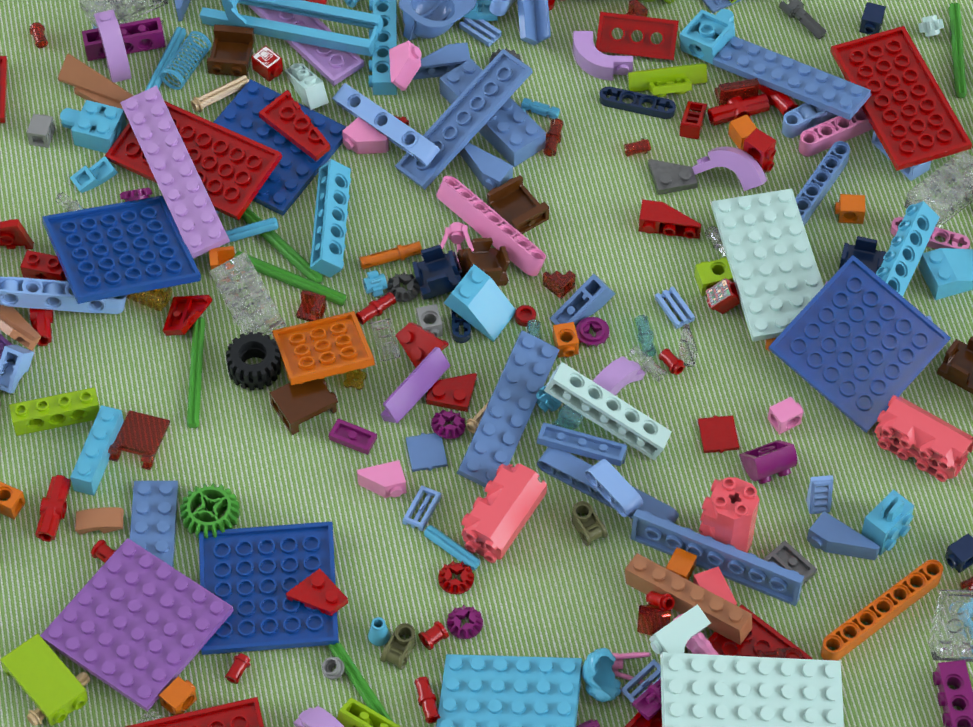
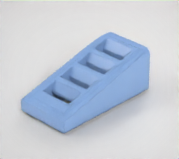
M833 475L810 478L806 498L810 514H818L823 511L826 513L830 512Z

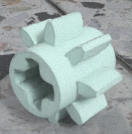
M937 15L922 17L923 22L918 24L920 33L925 32L926 37L940 34L939 29L944 28L943 19H937Z

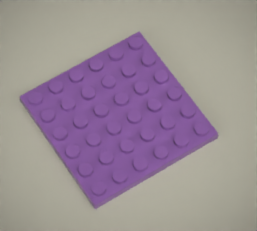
M127 538L40 636L53 649L148 712L159 699V694L178 677L232 614L234 609L233 606Z

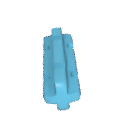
M524 98L521 103L522 109L526 111L531 110V112L545 117L549 115V118L557 119L560 114L559 108L554 106L550 108V105L537 101L532 102L528 98Z

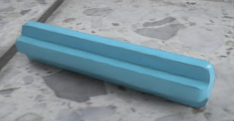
M273 217L226 230V234L230 242L276 230L279 228L277 219Z
M429 525L425 529V537L460 562L463 561L465 565L470 566L471 570H476L480 565L479 558L433 525Z

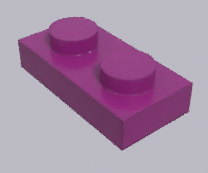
M338 418L328 437L331 441L368 455L377 440V433Z

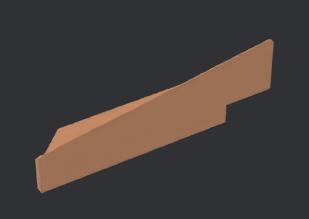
M71 54L66 55L58 80L74 86L76 95L85 100L121 109L123 108L120 102L133 97L132 94Z
M0 305V330L33 351L41 339L40 334L14 307Z

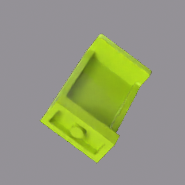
M38 633L0 659L3 671L8 676L11 675L46 716L50 726L61 723L66 719L67 715L74 710L81 709L88 701L86 689Z

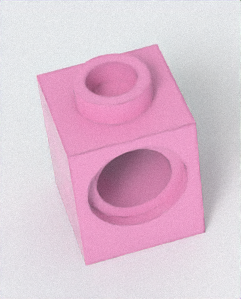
M789 397L769 407L767 419L780 435L801 424L803 409L798 402L796 403L792 397Z

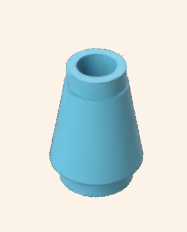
M377 617L372 620L368 639L375 646H383L390 640L391 635L384 619Z

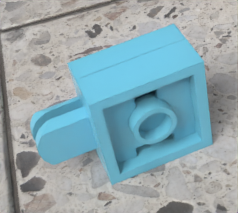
M701 9L679 34L681 51L713 65V58L735 36L733 12L728 9H721L714 15Z
M86 100L81 111L65 108L60 113L62 127L72 129L74 145L103 153L109 151L127 125L123 109Z
M893 489L865 517L861 535L880 546L878 552L880 556L886 550L890 551L900 536L904 537L911 528L909 524L914 517L912 515L914 505Z

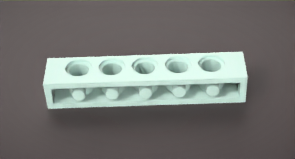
M563 362L553 372L544 389L545 392L652 460H655L664 450L672 431Z

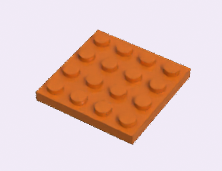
M354 311L272 331L291 385L303 384L304 382L323 379L336 374H344L357 369H365L375 365L374 357Z

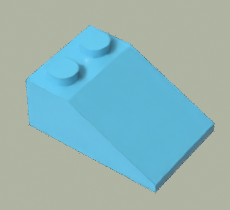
M939 248L922 254L919 270L935 300L973 290V249Z
M474 264L444 301L445 305L493 342L515 315L516 311L492 278Z

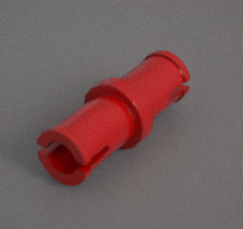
M388 292L378 300H372L369 306L356 313L359 323L363 325L373 317L382 315L384 310L396 303L395 296Z
M419 677L414 681L419 695L418 703L423 709L425 721L432 724L440 718L435 704L437 699L435 694L432 693L429 678Z

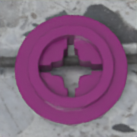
M141 188L124 191L120 194V200L124 199L125 202L149 198V195L153 194L152 189Z
M598 317L584 318L576 326L580 343H585L588 347L590 345L597 347L601 343L605 344L606 339L609 338L610 330L608 324ZM590 327L596 332L595 337L589 333Z
M442 409L440 413H435L431 421L433 431L445 439L460 437L466 428L465 418H461L460 413H453L452 409L449 412ZM445 421H453V424H448L445 426Z
M463 605L459 608L455 607L448 614L447 627L453 636L460 639H470L478 635L482 630L483 619L480 611L475 610L473 606L466 607ZM467 616H469L470 624L465 623V625H463L461 628L460 619L464 620Z

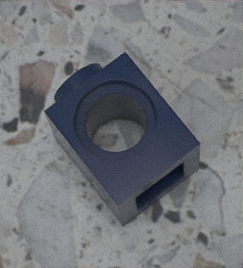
M867 2L859 32L868 35L880 33L886 6Z
M969 533L949 545L946 551L945 558L948 565L955 568L958 573L973 565V537Z

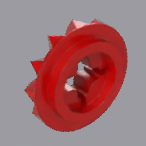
M452 561L448 565L444 564V567L439 570L438 581L441 588L447 593L462 594L472 587L474 573L471 567L465 565L463 561L461 563ZM452 573H454L455 575L461 574L460 580L456 578L451 580Z

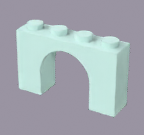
M697 604L649 638L651 648L656 654H661L662 652L684 653L687 641L704 630L711 622Z

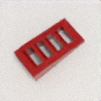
M687 102L680 124L679 135L681 137L699 139L708 104Z

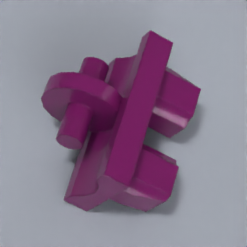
M661 678L654 684H651L643 694L632 702V705L648 721L662 710Z

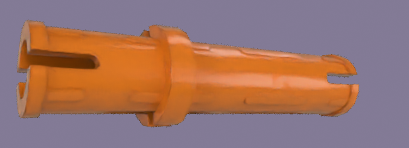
M419 241L403 246L400 244L396 248L359 257L362 270L392 261H404L405 258L421 254L422 247Z

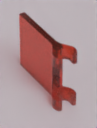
M129 410L114 443L109 447L108 453L111 454L109 460L118 462L121 451L142 455L141 461L144 462L142 468L151 470L155 455L170 425V420Z

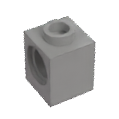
M33 114L26 132L29 145L49 148L55 132L53 117L44 114Z
M437 304L416 308L418 325L425 331L435 334L434 336L437 338L443 336V324Z

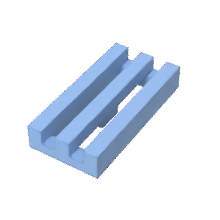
M464 18V22L461 21L459 23L461 30L488 47L502 36V31L483 19Z
M670 287L669 291H662V294H655V300L676 329L695 321L694 314L674 287ZM665 298H666V300L669 302V304L671 305V307H672V309L674 310V312H675V313L679 316V318L681 319L680 322H679V320L676 318V316L674 315V313L671 311V309L669 308V306L666 304V302L664 301Z
M421 485L402 520L403 524H410L412 528L415 529L417 527L419 531L423 532L441 499V493ZM428 493L414 519H411L423 494ZM434 496V498H433L431 504L429 505V507H428V509H427L425 515L423 516L421 522H418V521L420 520V518H421V516H422L424 510L426 509V507H427V505H428V503H429L431 497Z
M653 659L620 689L631 703L636 700L634 698L661 674V667L658 662ZM656 667L657 670L652 675H650L645 681H643L641 685H639L631 694L628 692L640 680H642L651 670H653Z

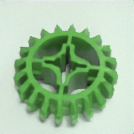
M213 482L211 487H207L204 483L203 488L200 489L195 486V492L188 491V497H183V504L180 506V518L185 529L188 528L190 534L195 533L197 538H199L200 531H204V538H208V531L211 530L213 537L216 538V530H220L223 533L225 529H233L232 525H237V518L240 516L239 502L236 495L232 494L229 488L224 490L222 484L216 487ZM199 504H201V506H200L199 508H197L196 511L194 512L195 508H196Z

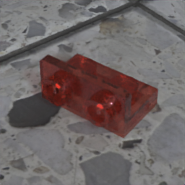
M758 78L719 84L718 88L714 90L718 105L727 104L731 98L741 96L743 99L758 95L760 84Z

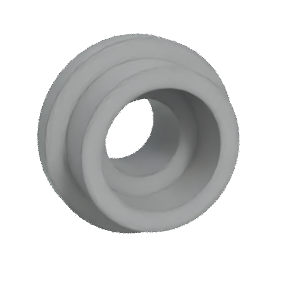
M329 657L322 664V672L330 680L339 678L344 672V662L338 657Z

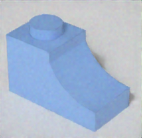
M16 344L4 346L0 359V390L10 394L15 392L20 379L29 370L34 355L33 351Z

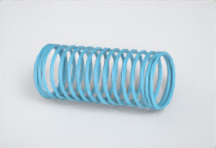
M198 31L190 32L161 73V79L167 86L176 90L182 89L185 82H187L201 60H203V57H205V54L212 47L206 35ZM191 36H195L202 39L207 44L208 48H206V46L201 41L195 38H191ZM193 40H196L199 43H201L204 46V48L195 43ZM164 73H165V75H166V77L168 78L169 81H171L173 84L178 85V86H180V87H176V86L170 84V83L165 79ZM166 73H168L174 80H176V81H178V82H181V84H177V83L173 82V81L167 76Z

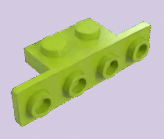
M705 63L628 72L629 91L650 90L652 95L656 97L667 96V93L685 94L687 91L692 90L693 84L707 83L708 81L707 65Z

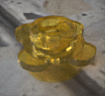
M360 369L346 372V380H344L343 385L346 388L353 387L361 390L364 388L363 382L367 378V374Z

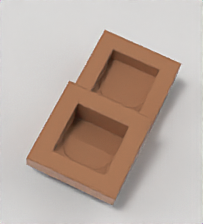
M103 507L76 511L75 531L81 535L100 530L103 534L123 529L124 509L119 507Z

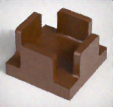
M475 238L472 240L473 252H471L470 248L458 250L457 258L464 276L474 264L490 276L497 286L507 285L509 280L506 270L510 264V259L505 246H500L498 251L496 248H490L493 243L492 238Z
M973 337L969 339L968 344L955 339L946 351L944 361L938 368L937 374L973 394Z

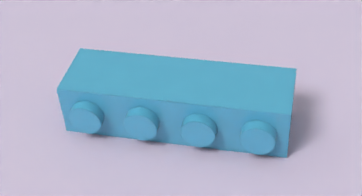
M101 405L70 477L74 491L95 495L125 424L122 410Z

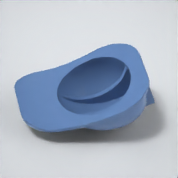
M400 0L399 7L403 11V22L405 24L403 36L409 41L418 37L424 39L438 37L447 32L456 21L468 14L475 7L477 0Z

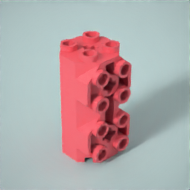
M893 395L888 404L889 408L887 411L883 410L877 419L879 424L874 433H876L879 439L878 445L882 449L896 454L902 460L914 457L917 460L915 465L919 470L928 472L941 482L953 479L954 476L956 477L966 464L968 453H971L973 450V436L901 396Z
M501 464L496 472L497 476L493 481L490 480L485 487V492L488 493L485 498L479 496L474 502L471 513H467L461 522V525L464 526L461 535L466 542L465 548L471 553H478L490 563H495L496 560L503 558L547 493L545 481L543 480L540 483L538 473L522 464H516L515 467H513V464L507 466Z
M727 477L721 480L715 479L711 487V497H706L702 505L703 513L700 518L702 523L699 532H701V535L710 536L716 541L732 545L736 549L748 553L753 541L760 500L757 490L751 483L736 477Z

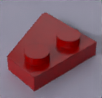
M210 295L173 297L163 328L164 334L166 336L185 335L211 304L212 298Z
M409 322L395 335L415 368L435 347H439L442 351L449 345L447 341L434 336L435 334L425 331L421 326L413 322Z
M472 373L437 380L428 390L426 404L468 412L477 381V374Z
M320 568L286 593L288 600L293 601L294 599L302 602L306 607L318 609L330 616L349 603L348 598Z

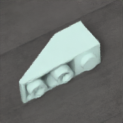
M295 63L290 68L284 70L301 100L310 110L329 103L323 81L303 63Z

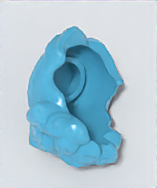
M607 648L596 649L588 654L582 666V678L585 682L586 692L597 701L605 703L615 700L621 694L619 689L621 682L615 679V673L612 670V665L616 658Z

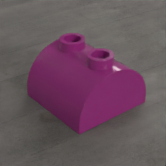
M776 440L739 454L746 473L751 480L758 481L759 484L770 482L771 475L777 473L779 477L789 475L791 473L790 468L797 465V454L794 444L781 440Z

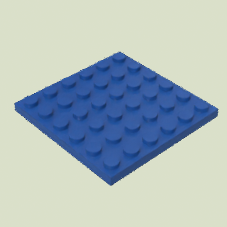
M250 79L213 123L281 152L282 159L252 201L283 216L319 173V168L343 143L342 131L346 126L298 103L304 114H307L311 119L314 127L318 128L330 144L331 150L315 161L259 118V112L281 94Z
M163 196L42 216V223L77 304L201 281V274L187 245L184 243Z
M852 255L773 341L768 349L867 433L877 422L880 413L883 410L887 411L889 401L893 395L899 397L950 341L951 337Z
M332 521L225 529L223 533L220 530H216V538L213 537L212 530L208 531V538H204V531H200V585L233 606L234 609L232 614L202 647V655L326 646L339 643L337 612L330 616L318 609L306 607L302 602L294 599L290 601L286 598L288 591L319 568L336 585Z

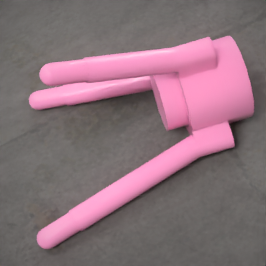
M454 222L445 228V234L440 244L442 249L449 237L454 244H457V252L461 249V243L464 239H466L471 252L474 251L467 225Z
M612 653L616 658L612 665L615 677L630 681L634 678L633 676L618 672L619 669H623L624 659L650 657L651 653Z

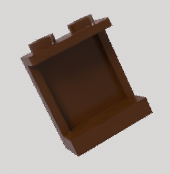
M215 24L210 58H207L208 73L235 77L248 76L255 43L254 28Z
M521 175L509 179L505 184L495 187L487 193V205L521 234L549 220V206L545 202L540 204L523 185V177Z
M324 378L304 382L303 384L291 385L288 383L270 392L271 405L291 435L299 432V424L329 409L332 413L337 412L336 404L338 399L333 391L329 392Z

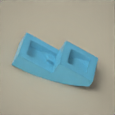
M104 156L90 168L85 165L71 176L70 179L78 190L83 193L103 184L118 172L106 156Z

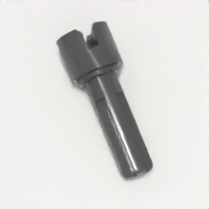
M789 0L790 3L788 5L784 1L780 2L779 8L790 18H796L816 38L821 39L825 36L826 30L803 9V2L800 0Z

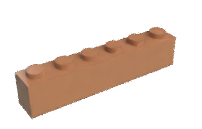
M638 553L625 568L627 585L646 595L650 591L670 594L675 601L672 609L681 614L698 604L711 622L707 627L741 645L752 630L751 613Z

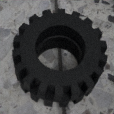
M248 332V335L243 333L239 339L234 338L232 340L233 344H229L228 351H226L229 377L231 380H234L237 386L241 384L243 389L249 387L250 390L255 388L261 390L264 389L263 386L265 385L269 387L272 385L271 381L275 382L278 379L277 375H280L281 372L279 347L276 345V341L274 339L271 340L267 334L263 336L261 332H257V334ZM250 358L263 359V361H261L258 364L244 363L246 360Z

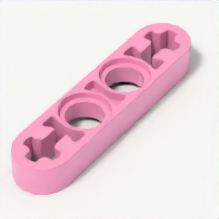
M904 217L893 219L890 229L893 236L896 235L898 226ZM935 227L927 247L934 249H969L970 240L965 235ZM942 236L946 241L938 242L935 240V237Z

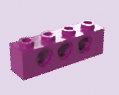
M160 17L119 24L127 54L165 47ZM98 28L82 31L87 61L106 58Z
M966 661L938 663L936 671L933 672V682L935 686L938 685L939 689L937 698L939 706H943L944 710L942 715L944 727H973V690ZM949 685H953V686H955L957 689L954 690V689L949 688L948 686H949ZM953 706H958L962 710H956Z

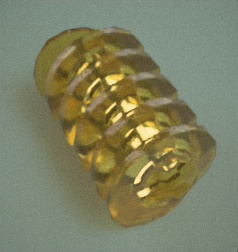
M170 287L166 291L165 288L129 294L127 298L140 302L142 305H147L149 308H154L156 311H162L170 301L173 290Z

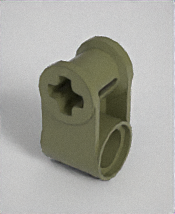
M580 501L573 506L572 524L586 546L591 545V542L601 537L606 538L608 536L603 522L598 518L589 503ZM583 513L586 516L580 517L577 514Z
M402 623L396 627L392 637L382 651L380 661L390 662L397 665L398 669L403 670L416 644L415 629L412 625ZM403 635L411 636L405 640L400 638Z

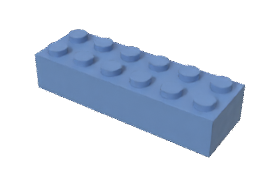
M472 59L467 60L439 78L440 94L452 104L483 70ZM511 98L502 105L479 131L513 167L546 148V132Z

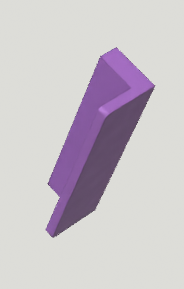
M435 347L383 403L385 410L380 415L384 421L398 423L451 366L439 347Z

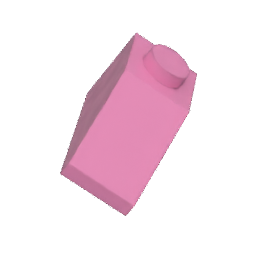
M409 40L389 49L391 83L402 91L407 89L421 67V51Z
M360 117L342 131L344 146L357 154L387 153L389 151L388 138Z
M400 460L357 470L358 485L384 498L399 497L407 493L406 480Z

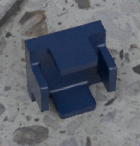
M857 236L855 245L844 244L839 269L854 255L876 274L884 261L883 257L886 251L876 250L877 240Z
M441 245L421 250L424 261L418 263L415 261L412 264L423 299L426 300L452 292L462 280L455 251L451 250L445 254Z

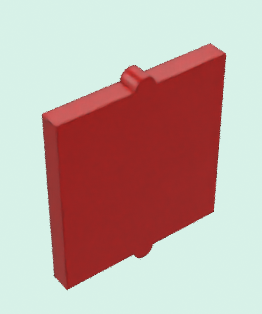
M714 415L711 418L698 419L704 453H723L724 451L739 450L733 415L721 417Z

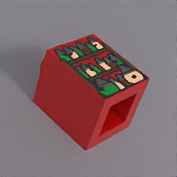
M726 278L706 290L709 307L721 314L740 304L735 283Z

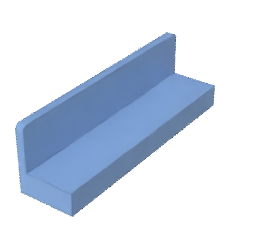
M517 0L520 40L536 45L550 38L548 0Z
M544 422L537 437V444L599 461L606 459L610 464L617 466L625 463L626 444Z

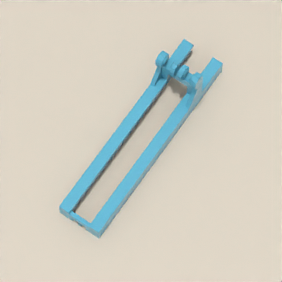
M221 0L225 11L202 7L200 12L201 21L206 25L254 28V34L365 56H372L376 46L375 42L378 40L377 35H380L384 25L381 15L304 0ZM240 3L370 28L373 31L370 39L241 15L238 13L236 5Z

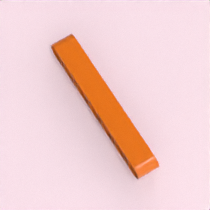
M934 559L924 562L827 635L822 644V659L840 660L934 589L940 583L943 565ZM895 597H901L903 600H898ZM878 609H883L886 612H880ZM861 622H868L870 625H864ZM845 634H850L853 638L846 637ZM827 647H834L836 650L832 651Z

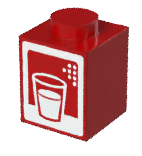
M264 46L251 56L253 70L268 82L283 72L282 58L267 46Z

